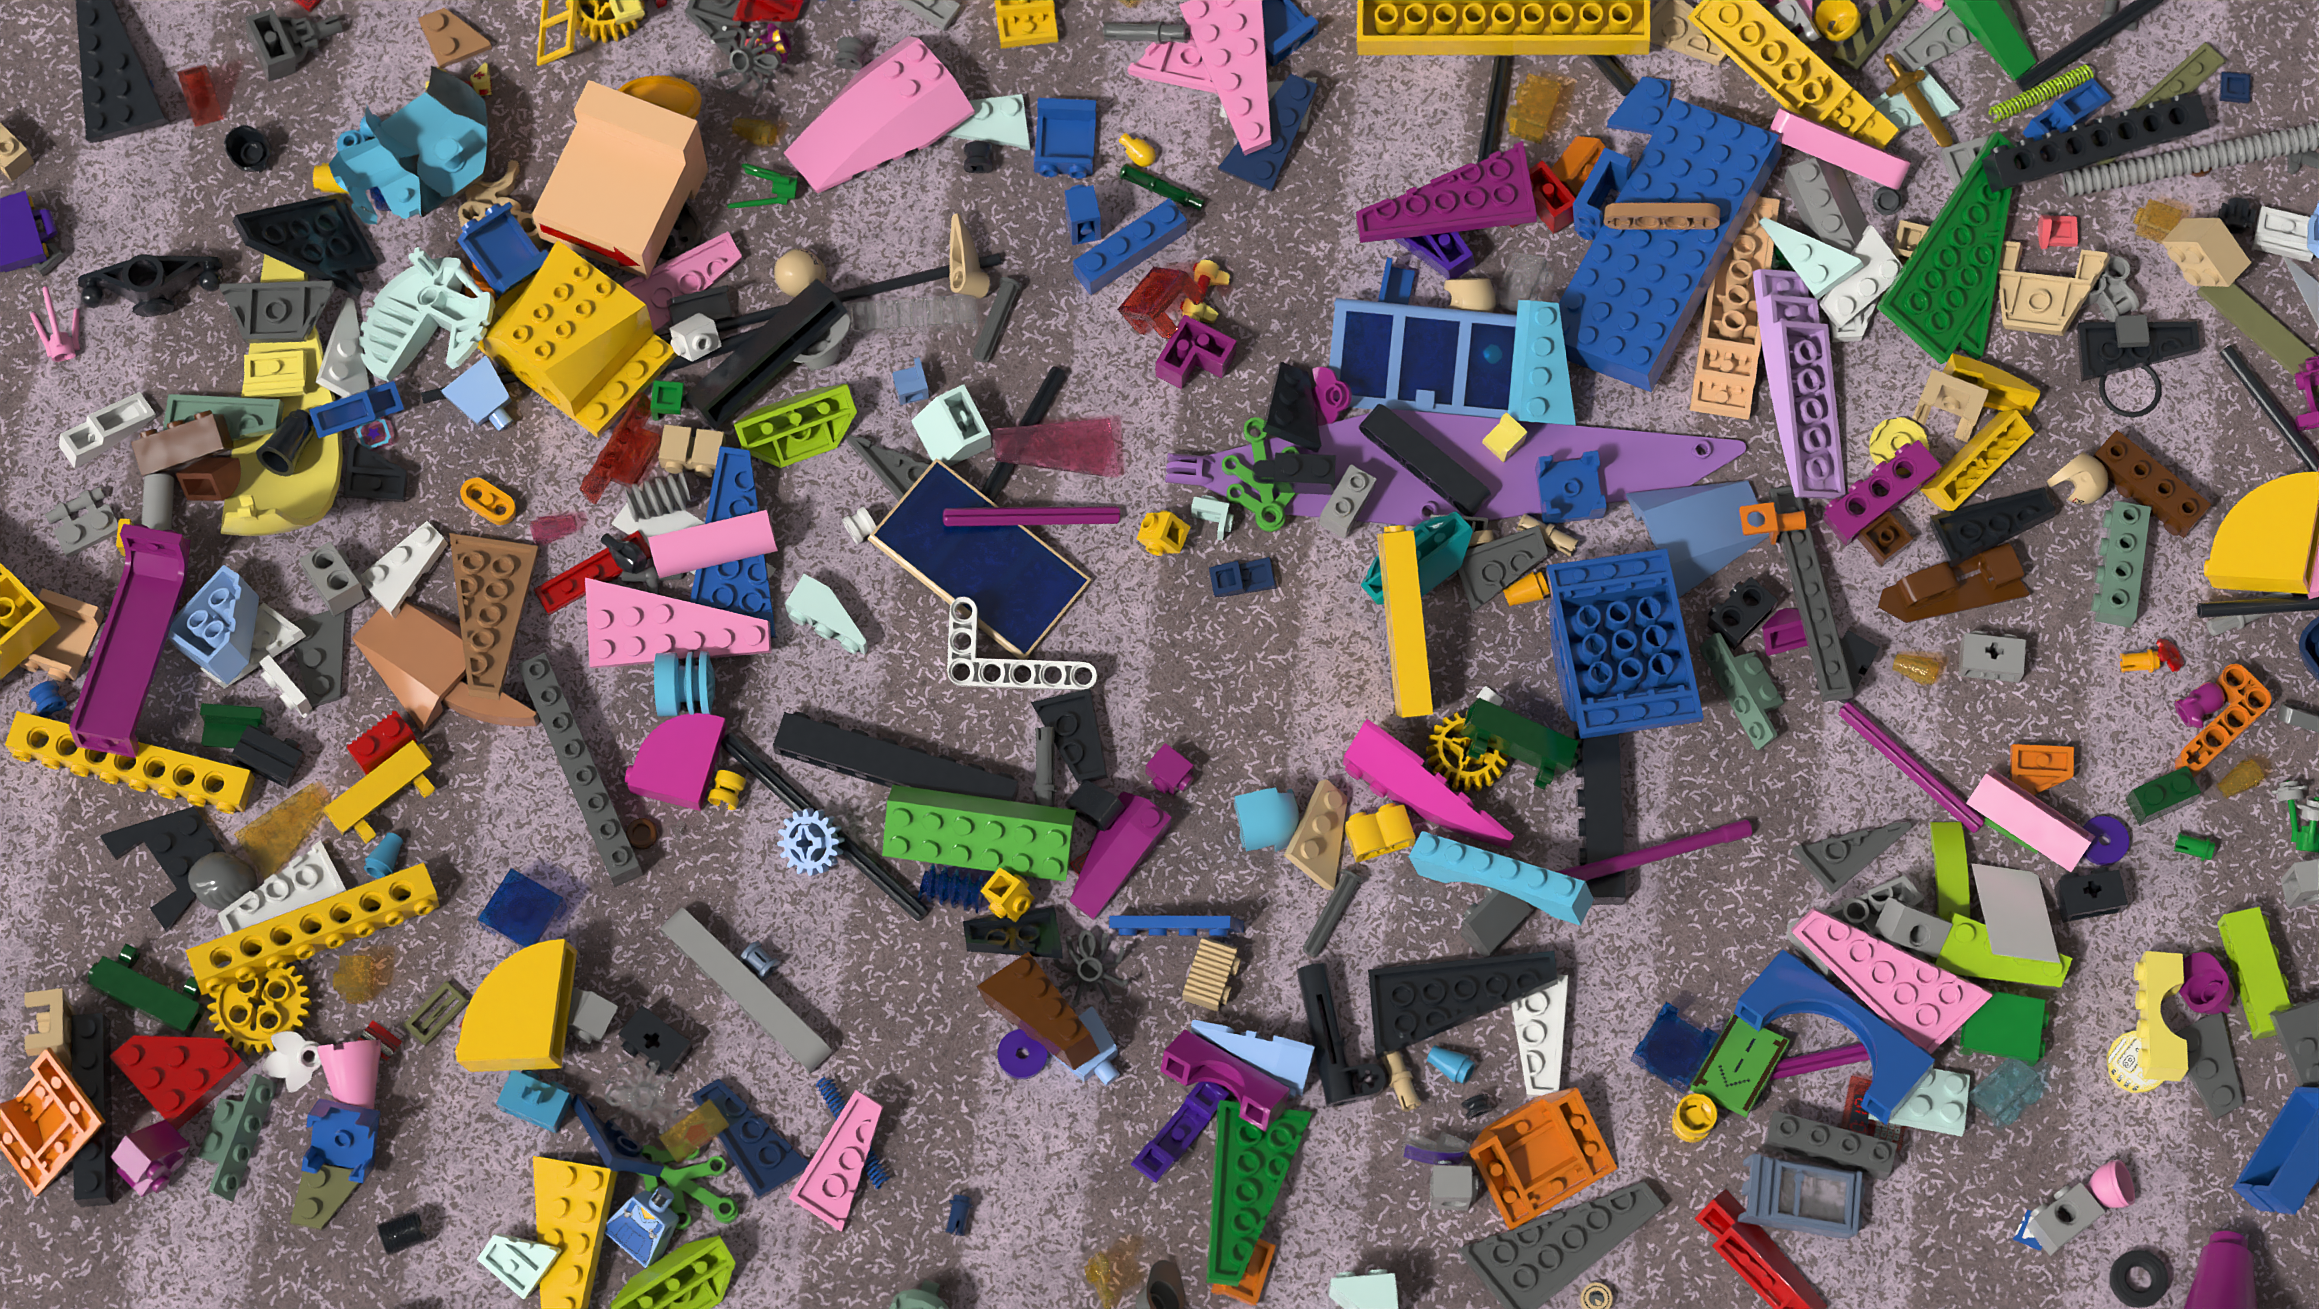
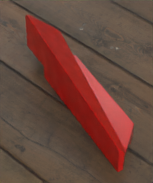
M1726 1188L1694 1218L1699 1224L1719 1238L1712 1247L1773 1309L1827 1308L1824 1301L1760 1225L1738 1222V1216L1747 1210Z

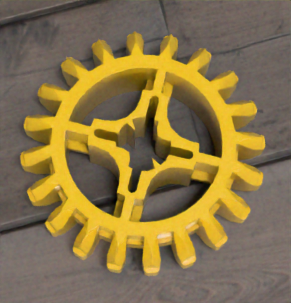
M566 0V8L569 10L570 0ZM578 0L576 30H580L583 38L590 34L593 42L599 36H601L602 42L605 44L608 41V36H613V39L618 42V34L622 32L624 36L628 37V27L637 30V21H642L643 17L617 25L610 3H608L609 0ZM640 0V1H641V4H642V7H643V10H644V8H645L644 1H643V0ZM583 5L588 6L589 10L594 11V19L582 11Z
M1456 712L1453 715V721L1448 717H1444L1442 720L1443 726H1434L1433 731L1435 734L1429 735L1428 742L1431 745L1426 748V754L1431 756L1428 758L1427 763L1429 766H1436L1433 770L1434 775L1438 772L1444 774L1443 777L1447 779L1446 783L1449 780L1453 781V791L1458 789L1460 783L1464 784L1463 790L1465 793L1469 792L1470 784H1474L1475 789L1479 792L1482 790V781L1490 787L1493 785L1492 777L1500 779L1502 775L1500 769H1505L1508 763L1503 758L1509 755L1492 748L1493 754L1487 752L1486 749L1485 754H1481L1479 760L1467 756L1465 762H1463L1465 747H1468L1473 739L1468 737L1461 739L1453 737L1449 739L1451 735L1461 731L1465 720ZM1443 749L1448 750L1449 754L1456 757L1458 760L1457 769L1446 760ZM1472 764H1488L1478 771L1466 772L1467 768Z

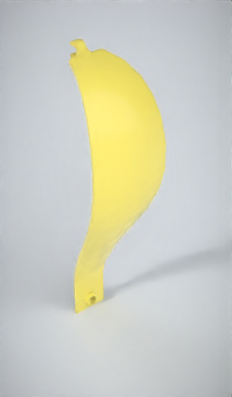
M264 254L260 283L308 281L307 273ZM316 324L306 342L250 343L248 355L303 350L306 353L305 389L307 395L262 398L280 399L284 402L282 421L291 411L301 409L309 413V409L336 400L334 392L315 383L324 358ZM243 382L241 398H246L244 395L246 384ZM315 430L313 437L298 460L294 473L287 477L276 475L267 470L259 462L256 455L257 450L273 433L234 441L231 458H239L241 477L234 493L224 501L221 534L267 536L304 528L322 520L332 507L340 485L343 462L342 431L318 438Z

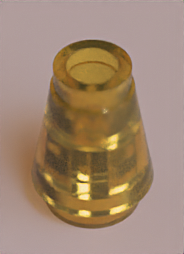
M736 117L732 125V133L764 148L765 146H773L777 138L778 127L776 124H772L771 120Z
M1897 653L1892 670L1923 686L1926 684L1933 686L1940 662L1933 661V657Z
M2250 758L2247 761L2241 760L2216 784V787L2219 791L2223 792V797L2228 799L2259 786L2260 781L2265 777L2257 763Z

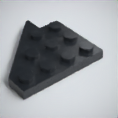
M340 193L237 214L233 219V224L246 246L322 281H333L336 287L355 296H360L364 289L356 274L375 270L378 265L376 257Z

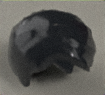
M241 125L233 128L224 140L225 152L238 169L259 173L266 169L268 159L272 153V147L267 136L262 131L248 125Z

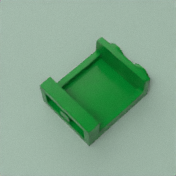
M1991 991L1993 996L1962 1024L1959 1054L1971 1056L1975 1052L2027 1061V1066L2033 1067L2038 1059H2043L2046 1043L2045 1040H2041L2042 1029L2047 1028L2049 1011L2044 1010L2045 1000Z

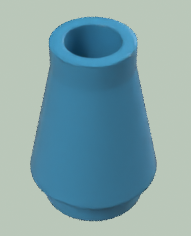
M388 832L385 838L366 857L364 870L376 879L392 874L400 847L404 842L403 839L394 833Z
M1437 1045L1432 1047L1427 1057V1062L1433 1064L1455 1084L1458 1082L1466 1084L1476 1065L1474 1061L1470 1060L1471 1057L1469 1055L1447 1050Z

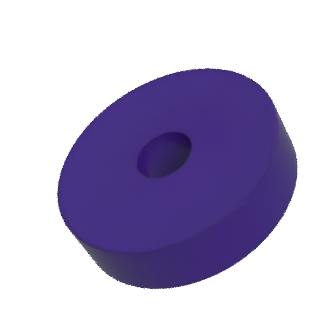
M2098 816L2090 819L2083 826L2085 830L2095 836L2083 854L2090 862L2096 865L2108 866L2117 863L2126 854L2129 847V835L2126 828L2118 820L2108 816ZM2099 837H2106L2109 840V844H2100Z
M1016 1029L1002 1038L998 1046L997 1057L1001 1069L1008 1076L1014 1079L1025 1080L1035 1077L1043 1070L1047 1062V1050L1038 1041L1028 1037L1022 1029ZM1019 1050H1026L1028 1056L1025 1059H1019L1016 1056Z

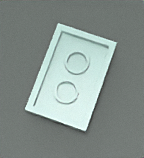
M1932 1068L1929 1076L1888 1123L1962 1137L1965 1130L1970 1075ZM1869 1113L1868 1119L1880 1121Z

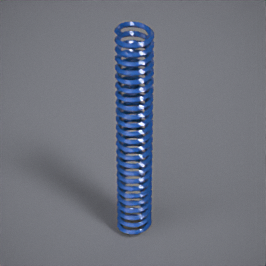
M824 1076L816 1083V1087L819 1088L818 1091L821 1092V1096H824L823 1100H826L825 1104H828V1108L831 1109L830 1112L833 1113V1117H836L835 1120H837L841 1112L839 1114L836 1113L845 1108V1100H841L843 1096L837 1091L836 1083H832L833 1079H828L819 1085L826 1079ZM834 1096H838L831 1102H829V1100L832 1099ZM870 1151L868 1156L873 1155L875 1151ZM873 1155L866 1160L864 1168L865 1172H868L867 1176H870V1180L873 1181L872 1184L875 1185V1189H881L882 1186L878 1185L883 1181L889 1180L890 1176H886L887 1172H883L885 1168H880L882 1166V1163H879L880 1159H876L877 1155ZM876 1168H880L876 1170L873 1174H870ZM879 1172H883L879 1174L877 1177L873 1178Z

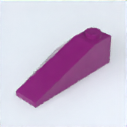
M1122 791L1117 798L1123 803L1125 809L1105 832L1099 829L1096 831L1070 898V903L1092 920L1096 919L1171 829L1172 817L1146 798Z

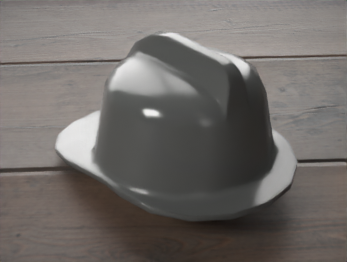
M1167 1260L1155 1262L1149 1271L1146 1286L1136 1296V1309H1183L1186 1295L1180 1270Z

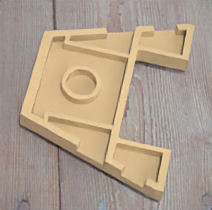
M2003 241L1997 274L1999 277V294L2004 328L2063 336L2108 264L2109 254L2107 252L2081 250L2075 278L2017 272L2023 246L2019 242Z

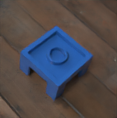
M1598 450L1583 452L1581 459L1552 462L1553 456L1538 457L1535 472L1543 523L1554 524L1603 518L1607 506L1605 494L1601 495L1598 478L1600 459Z
M319 1098L307 1117L306 1127L311 1128L313 1126L311 1146L303 1157L302 1171L318 1173L323 1164L327 1163L354 1169L349 1176V1181L364 1183L375 1163L380 1111Z

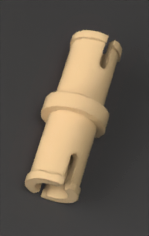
M1524 513L1516 529L1517 531H1523L1539 525L1545 545H1549L1571 557L1579 541L1578 539L1555 529L1556 526L1551 523L1547 525Z
M1397 1051L1382 1057L1390 1077L1388 1083L1390 1087L1395 1089L1402 1111L1408 1112L1416 1109L1417 1106L1421 1105V1102L1411 1082L1413 1079L1412 1073L1407 1071L1400 1052Z

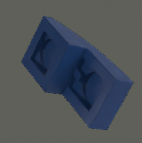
M1270 557L1242 564L1237 560L1209 567L1215 597H1227L1277 589L1273 563Z

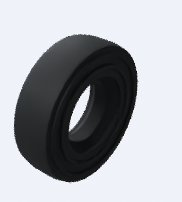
M2132 1250L2122 1254L2114 1262L2110 1270L2109 1281L2114 1295L2122 1303L2134 1308H2146L2157 1303L2165 1294L2168 1287V1273L2165 1265L2156 1255L2144 1250ZM2140 1267L2149 1273L2151 1283L2148 1289L2137 1291L2129 1286L2127 1273L2131 1268Z

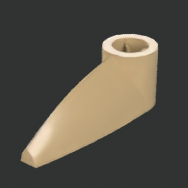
M956 213L952 216L950 234L951 290L958 294L980 299L988 292L989 276L987 273L981 272L973 239L961 215Z

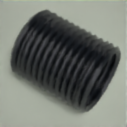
M416 1210L377 1224L381 1242L388 1256L427 1242L426 1234L421 1228L422 1221Z

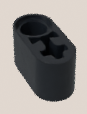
M1084 780L1065 802V806L1068 809L1076 810L1077 817L1103 832L1110 827L1125 809L1123 803L1116 796L1088 780Z

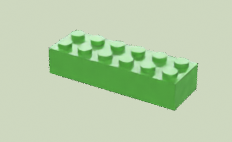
M893 785L887 800L882 856L994 872L1000 867L1009 874L1016 873L1022 876L1066 882L1071 862L1076 810Z

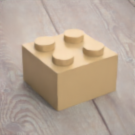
M2183 218L2161 241L2167 249L2169 258L2176 262L2182 270L2184 279L2194 286L2229 287L2251 264V261L2220 218Z

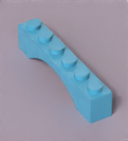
M1424 831L1421 832L1408 856L1420 876L1443 883L1468 882L1491 887L1522 899L1554 918L1580 926L1594 901L1586 882Z

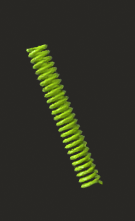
M2084 64L2082 67L2075 68V70H2071L2062 76L2060 75L2054 80L2051 79L2038 87H2034V89L2031 88L2030 91L2027 90L2018 96H2014V98H2010V100L2007 99L2002 104L1999 103L1994 105V107H1990L1989 115L1992 116L1991 110L1993 109V113L1998 116V118L1993 120V123L1996 124L1997 121L2000 122L2005 117L2009 118V115L2013 116V113H2020L2021 110L2025 111V108L2029 109V106L2033 107V104L2037 105V102L2041 103V100H2049V97L2053 98V95L2057 96V94H2061V92H2065L2069 88L2073 89L2074 86L2077 87L2078 84L2085 83V81L2094 78V74L2091 68Z

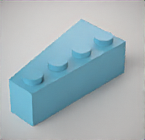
M1518 300L1508 414L1516 421L1576 426L1559 303Z

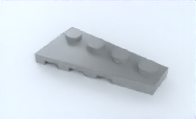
M1946 4L1895 48L1892 54L1909 72H1915L1922 66L1925 68L1978 40Z

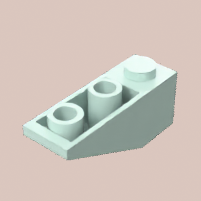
M803 574L785 602L787 613H789L788 617L799 625L803 626L806 622L815 627L814 631L824 639L830 640L833 637L839 640L841 647L852 654H856L859 651L865 655L868 651L867 641L830 587Z

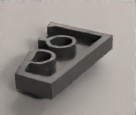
M1539 525L1466 551L1458 572L1472 612L1482 607L1549 556Z
M328 610L291 622L306 635V637L293 644V648L312 708L342 699L346 610L335 617Z
M2222 1012L2215 1015L2210 1014L2174 1033L2178 1037L2187 1040L2188 1071L2186 1074L2213 1119L2216 1120L2241 1107L2243 1100Z

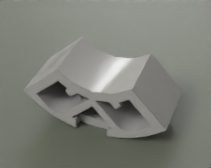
M573 987L567 1031L573 1033L577 1039L588 1044L592 1040H601L618 1006L591 991H583Z

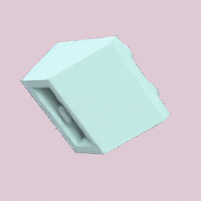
M964 384L937 396L911 420L932 462L937 458L950 467L991 448L990 432Z
M1385 1269L1368 1271L1366 1276H1355V1272H1342L1336 1274V1278L1330 1279L1329 1297L1343 1309H1398L1395 1273L1387 1274Z

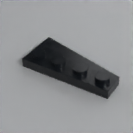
M2197 321L2147 322L2150 339L2148 346L2119 348L2115 322L2078 323L2076 328L2081 382L2197 354L2200 349Z
M2043 487L1954 511L1930 516L1929 524L1950 568L2053 518L2055 516V508Z

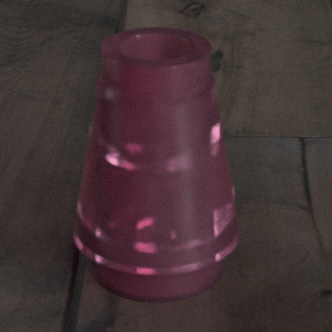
M572 514L536 516V520L529 522L534 543H542L543 546L572 532H576V525Z

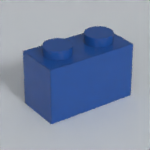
M1081 184L1075 185L1069 190H1064L1065 215L1072 245L1101 240V217L1094 185L1086 186Z

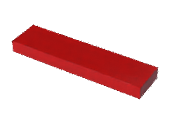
M639 530L621 539L622 541H631L640 547L647 560L652 558L651 549ZM605 548L533 590L548 616L586 595L585 578L608 583L622 575L623 570L612 558L609 548Z

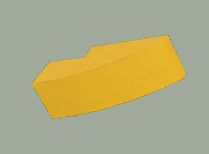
M1954 353L1951 354L1942 372L1989 390L1983 404L1984 407L2002 411L2017 410L2021 415L2029 416L2040 396V390L2008 372Z

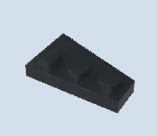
M1090 689L1031 702L1043 725L1055 728L1054 743L1078 785L1084 780L1092 782L1108 778Z

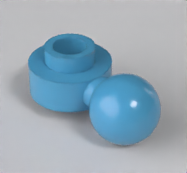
M373 114L374 118L378 123V126L380 127L381 123L383 122L382 119L379 116ZM365 116L360 121L359 131L348 130L339 136L337 140L338 151L366 142L368 137H374L366 123ZM354 140L353 145L347 146L348 142Z

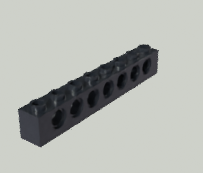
M2187 93L2179 94L2170 98L2171 103L2164 105L2162 100H2158L2145 105L2146 110L2137 112L2136 107L2120 112V117L2112 119L2111 115H2106L2093 120L2094 125L2087 127L2085 122L2068 127L2069 132L2060 134L2059 130H2054L2043 134V139L2034 142L2033 137L2016 142L2017 147L2008 149L2007 144L1990 150L1991 155L1981 160L1991 192L1996 193L2198 134L2210 128L2200 94L2188 97ZM2169 113L2174 117L2175 124L2171 122ZM2144 121L2148 123L2149 131L2145 129ZM2118 128L2122 130L2124 139L2119 136ZM2092 135L2097 138L2098 146L2093 143ZM2066 143L2071 145L2072 154L2067 150ZM2041 150L2046 154L2047 162L2042 159ZM2014 158L2020 161L2021 169L2015 165Z

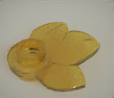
M1096 1252L1094 1257L1088 1259V1265L1084 1267L1085 1276L1088 1283H1093L1096 1287L1102 1306L1105 1309H1111L1110 1301L1115 1296L1106 1284L1110 1282L1109 1260L1101 1252Z

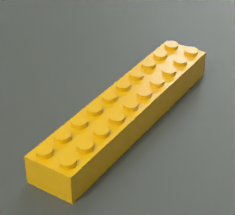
M1357 0L1358 55H1649L1650 0Z

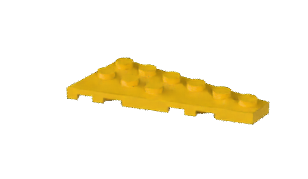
M533 1156L537 1242L558 1247L562 1250L540 1281L541 1309H588L617 1171L609 1168Z

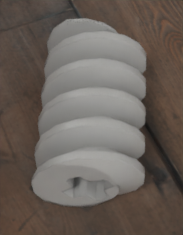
M683 472L678 474V482L671 475H668L666 485L663 484L660 478H656L654 488H652L648 481H644L642 491L636 484H632L631 494L624 487L628 507L635 522H639L640 512L647 519H651L652 509L656 511L658 516H662L664 506L667 507L670 513H674L676 503H678L683 511L686 510L687 501H690Z

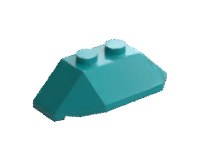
M1456 511L1449 513L1448 516H1439L1422 521L1412 529L1414 530L1421 597L1457 571L1462 565L1473 529ZM1378 555L1374 558L1367 571L1366 579H1363L1361 587L1377 605H1384L1380 559Z

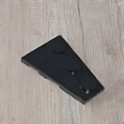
M1280 362L1276 370L1262 431L1318 453L1322 444L1309 373Z
M1055 907L1026 911L1016 922L1006 915L1003 919L993 916L963 921L968 952L1019 956L1029 952L1032 957L1063 959Z

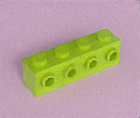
M2260 907L2224 914L2217 922L2253 1040L2276 1036L2277 1032L2269 1013L2274 1010L2282 1011L2294 1007V1004H2290L2287 995L2289 990L2287 978L2284 974L2280 973L2278 967L2279 953L2277 947L2271 944L2268 935L2270 933L2269 921L2265 915H2262Z

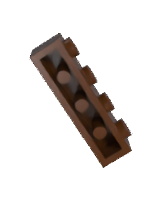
M2117 429L2093 456L2104 465L2108 474V480L2116 485L2118 493L2125 498H2133L2140 505L2151 507L2150 517L2155 516L2162 521L2164 528L2171 535H2179L2184 539L2212 505Z

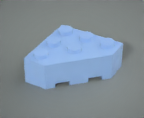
M223 565L174 616L167 638L182 654L228 685L249 663L259 596L239 574Z

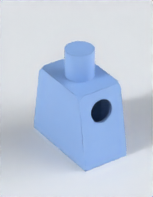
M484 356L441 390L451 403L478 426H481L489 419L500 432L513 422L512 418L503 409L512 400L487 356Z
M1091 1006L1078 1018L1091 1033L1100 1053L1076 1070L1071 1069L1057 1057L1055 1058L1083 1082L1096 1074L1105 1086H1108L1120 1076V1073L1110 1062L1118 1055V1048L1096 1010Z

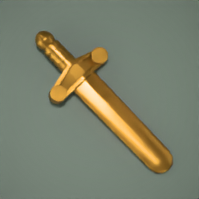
M1886 54L1883 58L1884 63L1896 79L1887 88L1886 95L1894 97L1902 92L1936 142L1943 148L1952 146L1953 139L1916 85V83L1924 79L1925 72L1919 69L1915 72L1905 73L1898 61H1895V57L1892 54Z

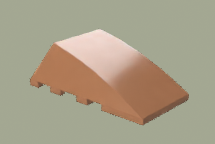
M404 600L399 607L401 611L395 619L381 607L352 637V640L423 733L443 712L441 701L466 675L461 626Z

